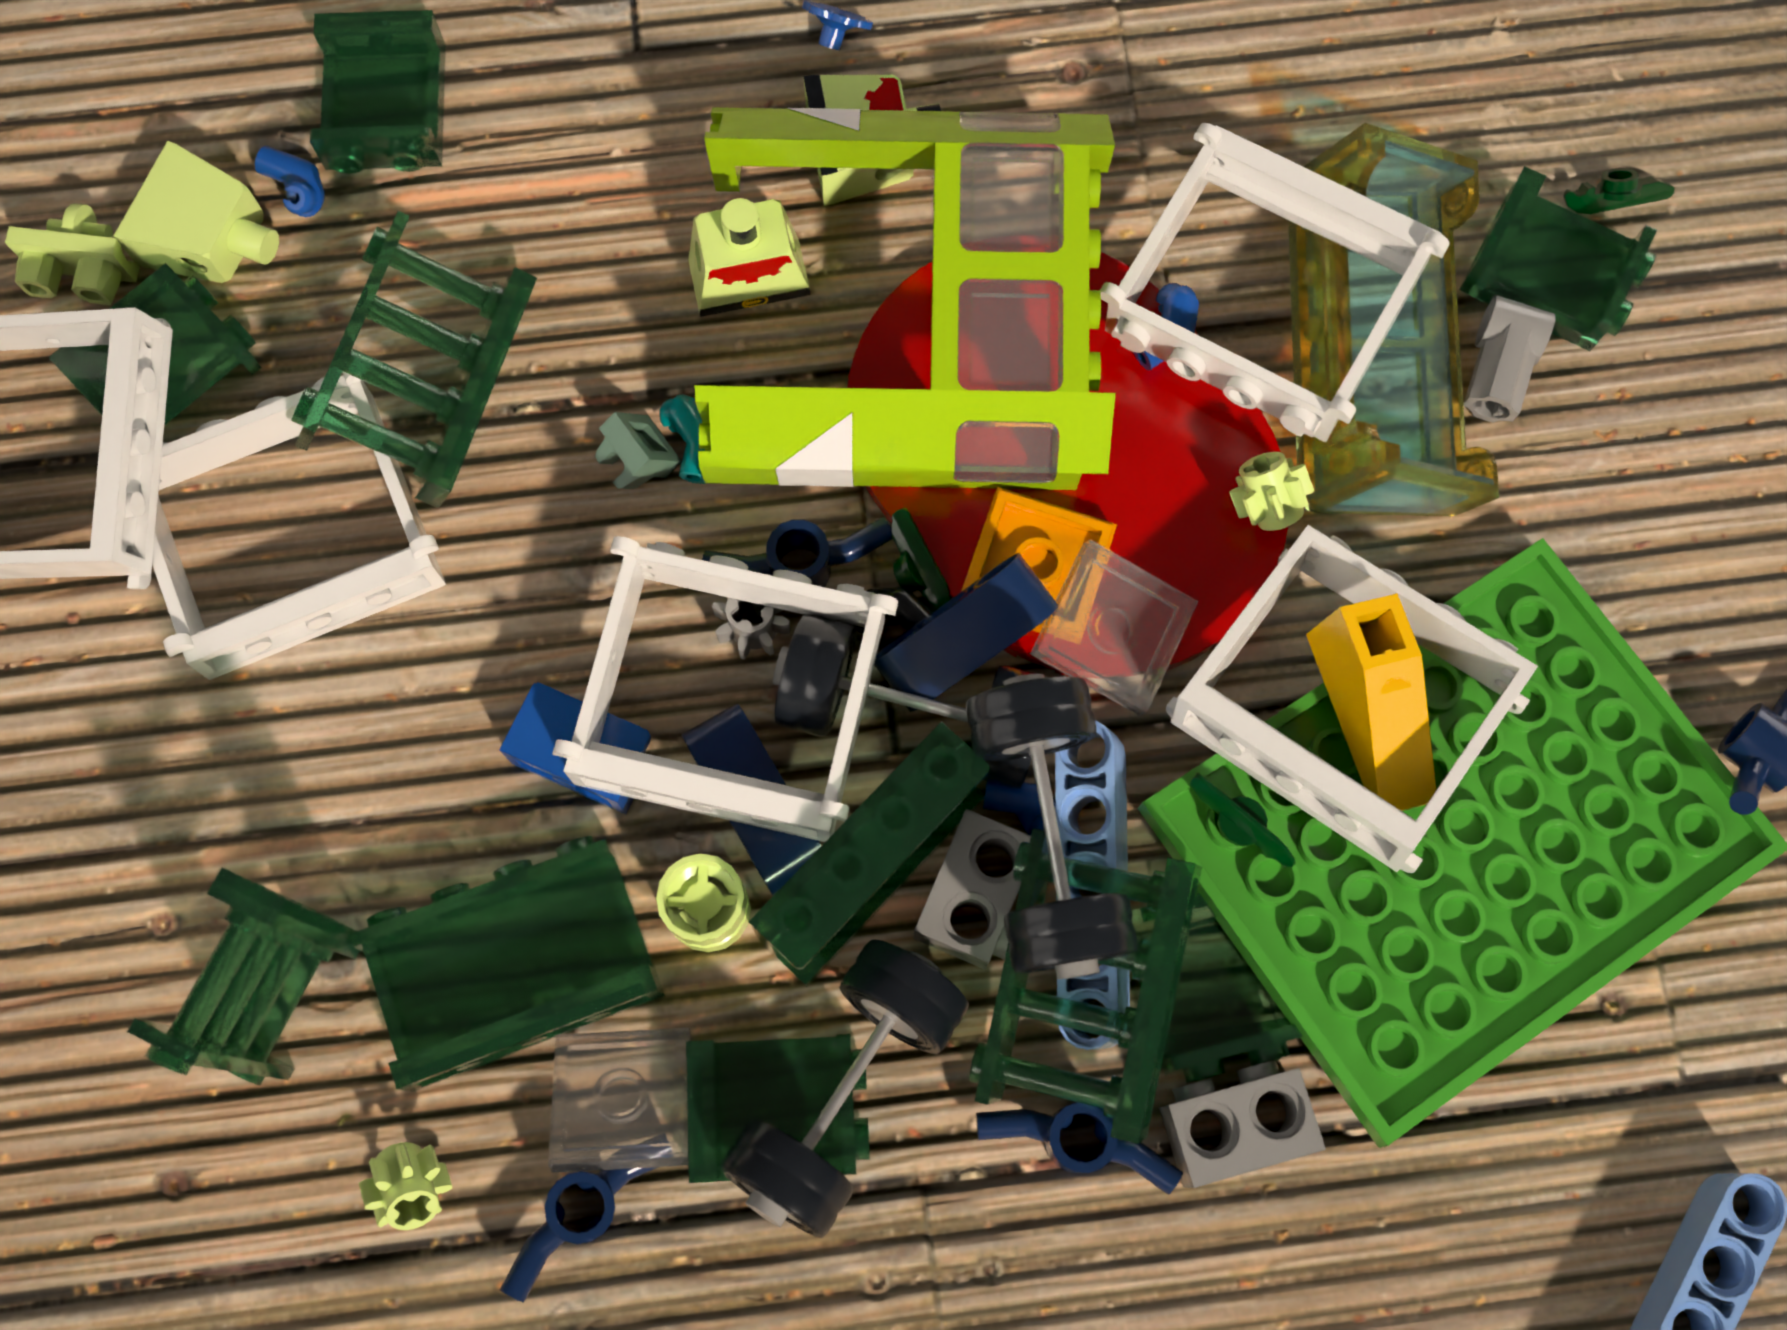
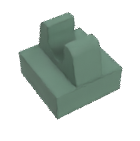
M614 412L599 427L605 439L595 453L596 460L599 464H614L620 458L624 463L623 472L613 482L618 489H636L653 477L666 478L682 462L648 415Z

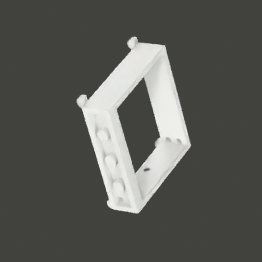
M1202 123L1193 137L1194 140L1204 144L1120 285L1117 286L1116 284L1105 282L1100 289L1101 300L1108 303L1105 331L1110 333L1112 337L1120 340V345L1125 349L1136 353L1146 351L1167 362L1169 368L1177 375L1191 381L1201 379L1223 390L1224 395L1234 404L1246 409L1258 408L1278 418L1283 427L1291 433L1300 437L1303 434L1311 438L1314 436L1326 443L1339 420L1347 424L1352 420L1356 408L1349 402L1417 283L1431 255L1443 258L1450 243L1441 232L1228 130L1217 125ZM1208 181L1403 275L1331 402L1135 304Z
M135 307L0 315V351L109 345L90 548L0 551V579L128 575L127 588L146 589L149 587L152 572L173 331L165 319H154Z
M364 361L348 363L342 368L343 375L335 378L334 374L325 376L309 389L288 397L278 396L260 402L255 407V410L229 420L218 419L209 421L201 425L193 434L169 443L163 442L159 490L359 413L410 546L205 628L158 497L152 565L176 634L164 639L163 644L169 657L183 652L186 663L208 680L446 585L434 551L439 550L436 539L433 535L426 534L373 395L363 382V379L371 377L369 368Z
M1307 525L1289 550L1285 548L1278 558L1276 568L1178 698L1173 696L1166 706V711L1172 717L1170 723L1395 872L1401 869L1407 873H1414L1423 859L1412 852L1508 711L1515 714L1523 712L1530 700L1521 695L1520 692L1538 666L1516 653L1518 648L1502 639H1493L1467 623L1464 617L1454 608L1446 604L1435 603L1410 588L1406 581L1397 573L1389 569H1379L1353 553L1351 548L1340 538L1334 535L1329 538ZM1301 571L1353 604L1398 593L1419 645L1501 695L1416 820L1213 688Z
M621 536L614 537L610 552L624 557L572 742L557 739L553 749V755L567 758L564 773L574 785L831 843L837 820L845 822L847 820L849 806L841 803L885 622V614L896 615L898 600L888 595L867 592L864 590V587L852 584H839L836 590L812 585L809 577L789 570H775L773 576L749 571L745 563L731 557L712 556L708 562L685 557V552L682 549L667 543H647L645 548L640 547L639 543L632 539ZM645 579L800 614H814L825 617L828 620L840 621L865 628L825 794L599 743Z

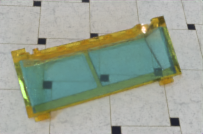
M1364 123L1303 167L1441 232L1448 239L1450 245L1443 258L1431 255L1426 267L1349 402L1356 408L1350 423L1347 424L1339 420L1326 443L1314 436L1311 438L1306 434H1303L1302 437L1296 435L1297 465H1306L1314 488V492L1306 495L1309 505L1303 508L1306 511L1334 514L1457 516L1499 498L1498 471L1494 455L1489 450L1481 447L1466 449L1453 231L1461 227L1472 217L1479 205L1478 160ZM1288 220L1294 384L1331 402L1403 275Z

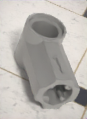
M1496 294L1492 297L1476 335L1475 347L1480 348L1463 403V406L1468 408L1474 417L1492 423L1497 421L1513 422L1520 414L1533 367L1538 363L1546 349L1554 328L1556 314Z

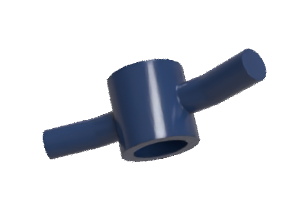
M881 517L846 538L828 541L825 533L816 524L806 520H790L780 524L771 532L766 543V553L745 556L705 550L702 560L709 562L712 556L731 557L745 563L749 571L773 576L775 570L794 571L809 577L812 585L825 587L831 576V566L858 560L893 540L892 529L886 519ZM795 549H806L817 556L813 560L812 565L803 570H792L781 563L782 558L788 552Z
M1787 689L1772 710L1762 703L1751 707L1732 726L1719 745L1718 753L1739 768L1729 798L1731 809L1738 814H1751L1757 809L1762 786L1772 793H1776L1787 786Z
M1078 1102L1060 1108L1053 1115L1028 1109L976 1113L978 1141L1028 1137L1042 1141L1050 1159L1056 1166L1068 1172L1091 1173L1102 1169L1111 1161L1129 1166L1167 1195L1174 1190L1183 1176V1172L1144 1143L1118 1135L1113 1119L1104 1109L1093 1103ZM1074 1115H1083L1095 1124V1137L1100 1141L1096 1154L1087 1161L1079 1154H1066L1060 1143V1130L1066 1129L1071 1125Z
M666 1135L619 1154L597 1174L584 1171L569 1173L556 1181L548 1192L545 1202L546 1221L523 1244L499 1290L524 1303L546 1260L565 1241L574 1244L592 1242L603 1235L613 1221L616 1209L614 1195L631 1179L675 1160ZM574 1184H577L586 1192L599 1190L604 1198L605 1209L603 1215L591 1219L584 1232L572 1231L563 1225L565 1209L560 1204L559 1199L564 1191Z

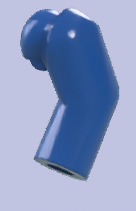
M267 145L261 147L255 158L256 172L284 183L287 199L282 200L288 211L301 217L314 216L321 210L325 201V192L316 165Z
M1178 283L1164 285L1156 297V302L1160 303L1158 310L1162 313L1161 317L1195 333L1199 301L1192 288L1179 285ZM1146 351L1141 353L1134 352L1138 362L1148 371L1164 362Z
M986 782L983 809L1014 813L1026 833L1039 839L1037 847L1044 850L1048 849L1036 784L1024 782L1021 789H1013L996 782ZM1053 797V802H1054V807H1055V813H1056V804H1055V799H1054V797Z

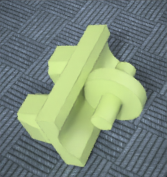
M70 204L66 208L62 219L50 218L47 221L46 230L9 226L5 239V244L18 256L15 283L27 295L32 297L49 299L55 297L63 274L74 276L71 290L79 299L94 304L111 305L120 281L136 283L140 266L136 261L126 260L121 243L117 238H112V227L108 224L97 223L94 211L86 204Z

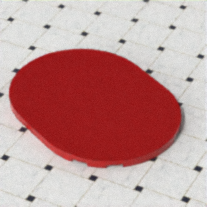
M1009 237L983 241L963 248L969 251L1051 253L1058 251V239ZM1101 252L1099 268H1089V290H1100L1105 282L1119 286L1130 267L1120 260ZM932 262L921 267L905 279L874 313L854 353L847 388L930 389ZM968 279L964 281L959 288V384L967 390L1044 392L1057 390L1058 283L1052 280ZM1148 281L1135 304L1159 316L1162 314L1158 310L1160 303L1156 302V297L1160 290ZM1101 300L1099 329H1089V352H1100L1101 355L1099 391L1089 392L1115 393L1108 474H1082L1077 490L1007 489L1117 524L1079 644H1072L1031 630L1004 649L1005 652L1014 657L1018 655L1032 663L1052 669L1056 674L1093 680L1154 675L1192 661L1217 646L1278 565V558L1284 550L1288 527L1274 531L1262 530L1258 524H1251L1249 516L1239 518L1229 491L1238 487L1235 478L1240 476L1239 469L1247 460L1267 452H1281L1275 435L1261 410L1258 408L1246 409L1234 404L1224 395L1223 390L1201 379L1191 381L1177 375L1169 368L1165 361L1149 371L1144 369L1136 359L1134 352L1122 347L1120 340L1112 337L1110 333L1105 331L1108 303ZM966 421L962 423L956 433L954 475L1052 477L1053 424L1049 422ZM866 486L869 494L891 525L892 514L901 508L908 509L949 586L951 597L953 598L959 594L966 580L996 489Z

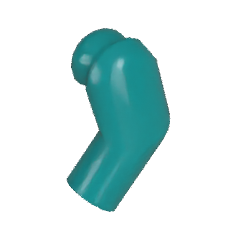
M680 394L675 398L667 399L661 405L659 412L660 421L670 431L678 432L686 443L679 476L691 483L706 484L701 474L698 460V451H705V449L699 448V424L702 423L695 398Z

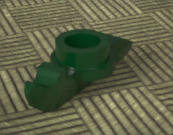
M1614 168L1606 170L1601 174V182L1597 184V187L1588 182L1581 183L1578 190L1574 192L1570 189L1565 190L1563 198L1566 205L1576 213L1591 215L1666 200L1673 196L1675 187L1653 176L1639 178V173L1632 169Z
M901 508L892 514V538L901 554L900 558L896 559L893 563L895 578L901 587L910 590L912 593L917 590L921 591L925 599L923 603L934 612L952 599L949 586L908 509Z
M1197 772L1190 785L1201 801L1218 814L1217 824L1220 833L1227 841L1238 846L1255 844L1262 850L1261 853L1266 858H1272L1286 867L1294 866L1295 858L1288 847L1267 829L1268 819L1266 812L1257 801L1250 797L1242 796L1231 799Z

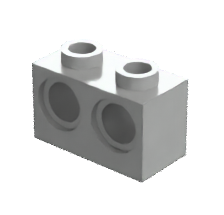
M966 809L914 929L913 939L982 969H986L992 954L1005 959L1009 950V942L1006 938L1004 916L1010 913L1017 894L1030 898L1044 865L1043 861L1033 857L1039 839ZM990 847L1002 849L1009 855L1012 861V871L1000 878H992L985 875L976 863L978 853ZM969 906L980 910L987 920L988 928L985 934L976 939H965L957 935L950 922L951 915L957 909Z
M1276 1060L1238 1070L1237 1074L1240 1084L1215 1091L1212 1079L1210 1078L1172 1089L1176 1103L1159 1107L1177 1168L1183 1172L1181 1177L1183 1188L1200 1187L1326 1150L1300 1068L1280 1073ZM1266 1092L1277 1096L1282 1101L1286 1111L1283 1125L1275 1132L1265 1129L1259 1123L1256 1116L1257 1102ZM1200 1111H1207L1213 1114L1221 1124V1140L1210 1151L1198 1147L1191 1137V1122Z

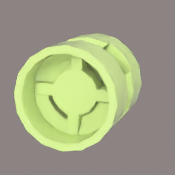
M701 853L683 857L671 865L659 881L656 895L659 916L672 934L692 950L713 952L726 949L739 940L747 928L751 913L748 892L734 868L721 858Z

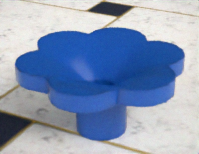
M808 0L803 1L802 8L814 14L823 23L818 44L824 47L840 50L845 30L852 28L872 30L873 21L867 20L864 16L843 11L840 8L823 3L817 4Z

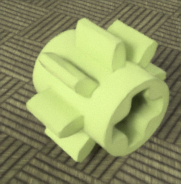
M1267 452L1247 460L1240 467V476L1235 478L1238 487L1229 491L1239 518L1249 516L1252 525L1258 524L1262 530L1274 531L1286 528L1301 519L1304 514L1303 507L1309 505L1306 495L1314 492V488L1305 464L1294 466L1292 458H1286L1283 453Z
M401 1142L388 1146L376 1158H371L369 1165L373 1178L359 1182L365 1210L374 1211L377 1226L383 1227L389 1224L399 1230H411L428 1223L436 1213L442 1211L437 1194L445 1193L452 1189L446 1164L438 1162L434 1146L428 1145L422 1149L417 1144L410 1142Z

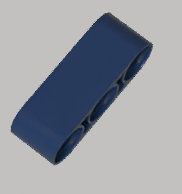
M1017 553L1000 563L889 643L876 655L874 666L892 689L933 700L1041 624L1059 605L1020 553ZM906 706L910 712L917 710L915 708Z
M738 703L681 734L698 766L786 785ZM729 820L772 896L830 863L818 840Z

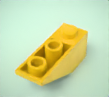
M1398 593L1339 607L1309 631L1306 636L1362 784L1401 811L1427 805L1436 791L1423 660Z

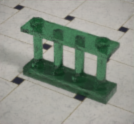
M398 211L389 231L378 226L376 227L362 258L363 261L373 265V268L319 391L308 386L305 387L291 421L303 426L295 446L305 451L308 450L316 430L320 426L413 467V474L423 478L415 498L439 508L452 491L537 277L514 267L503 286L492 282L489 287L399 244L398 242L410 216ZM388 266L479 308L478 315L488 319L482 336L479 337L472 333L467 338L377 296V290ZM365 318L458 360L457 367L467 371L460 390L449 386L447 391L353 349ZM345 372L436 413L435 420L445 424L438 443L427 440L425 445L329 403L341 373Z
M1033 829L1030 843L1022 841L1018 848L1014 863L1013 879L1014 881L1021 882L1015 910L1044 904L1048 882L1054 883L1045 831ZM1064 857L1069 886L1102 894H1127L1129 900L1147 903V911L1156 912L1151 940L1141 938L1138 943L1137 952L1123 957L1098 961L1099 964L1132 971V978L1142 981L1137 1008L1127 1006L1124 1012L1026 989L1029 973L1014 972L1011 966L1008 942L987 1043H978L971 1063L970 1082L978 1084L974 1102L989 1105L1001 1101L1005 1084L1104 1109V1117L1114 1119L1110 1137L1139 1144L1148 1136L1202 866L1196 863L1168 858L1165 872L1155 870L1152 876ZM1023 1016L1117 1039L1118 1047L1128 1049L1123 1077L1112 1075L1111 1080L1107 1081L1011 1057L1019 1017Z
M221 867L206 894L230 905L223 918L229 924L172 1024L167 1025L134 1018L127 1032L151 1044L145 1057L183 1075H187L193 1065L228 1071L257 1085H261L265 1077L289 1080L295 1068L271 1056V1051L321 961L329 962L334 952L356 959L368 936L309 906Z

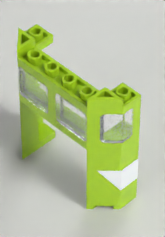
M712 107L710 132H705L704 141L716 191L740 192L741 166L934 170L930 389L694 385L695 402L702 423L699 424V448L705 449V451H698V460L705 483L781 486L989 489L1000 487L1003 489L1077 490L1082 474H1108L1115 393L1089 392L1099 391L1101 378L1100 352H1089V329H1099L1101 316L1100 290H1089V268L1098 269L1100 264L1101 232L1100 229H1089V208H1099L1101 172L1108 173L1115 148L1108 114Z

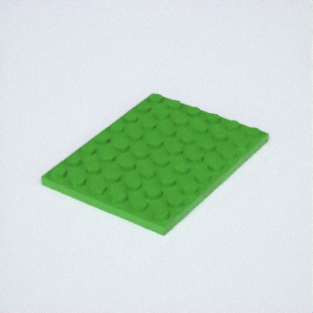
M1544 538L1443 603L1457 610L1467 623L1493 639H1502L1518 648L1516 653L1538 667L1520 692L1521 695L1530 700L1523 712L1515 714L1508 711L1412 852L1423 859L1414 873H1407L1401 869L1395 872L1218 753L1142 802L1137 808L1378 1148L1389 1146L1787 851V842L1759 807L1753 813L1747 815L1738 814L1731 809L1729 798L1735 777ZM1418 644L1423 660L1437 790L1501 695ZM1324 683L1265 721L1363 786ZM1197 772L1231 799L1242 796L1250 797L1257 801L1266 812L1268 819L1267 829L1288 847L1295 858L1294 866L1286 867L1272 858H1266L1261 853L1262 850L1255 844L1238 846L1227 841L1220 833L1217 824L1218 814L1201 801L1190 785ZM1426 805L1402 812L1416 820Z

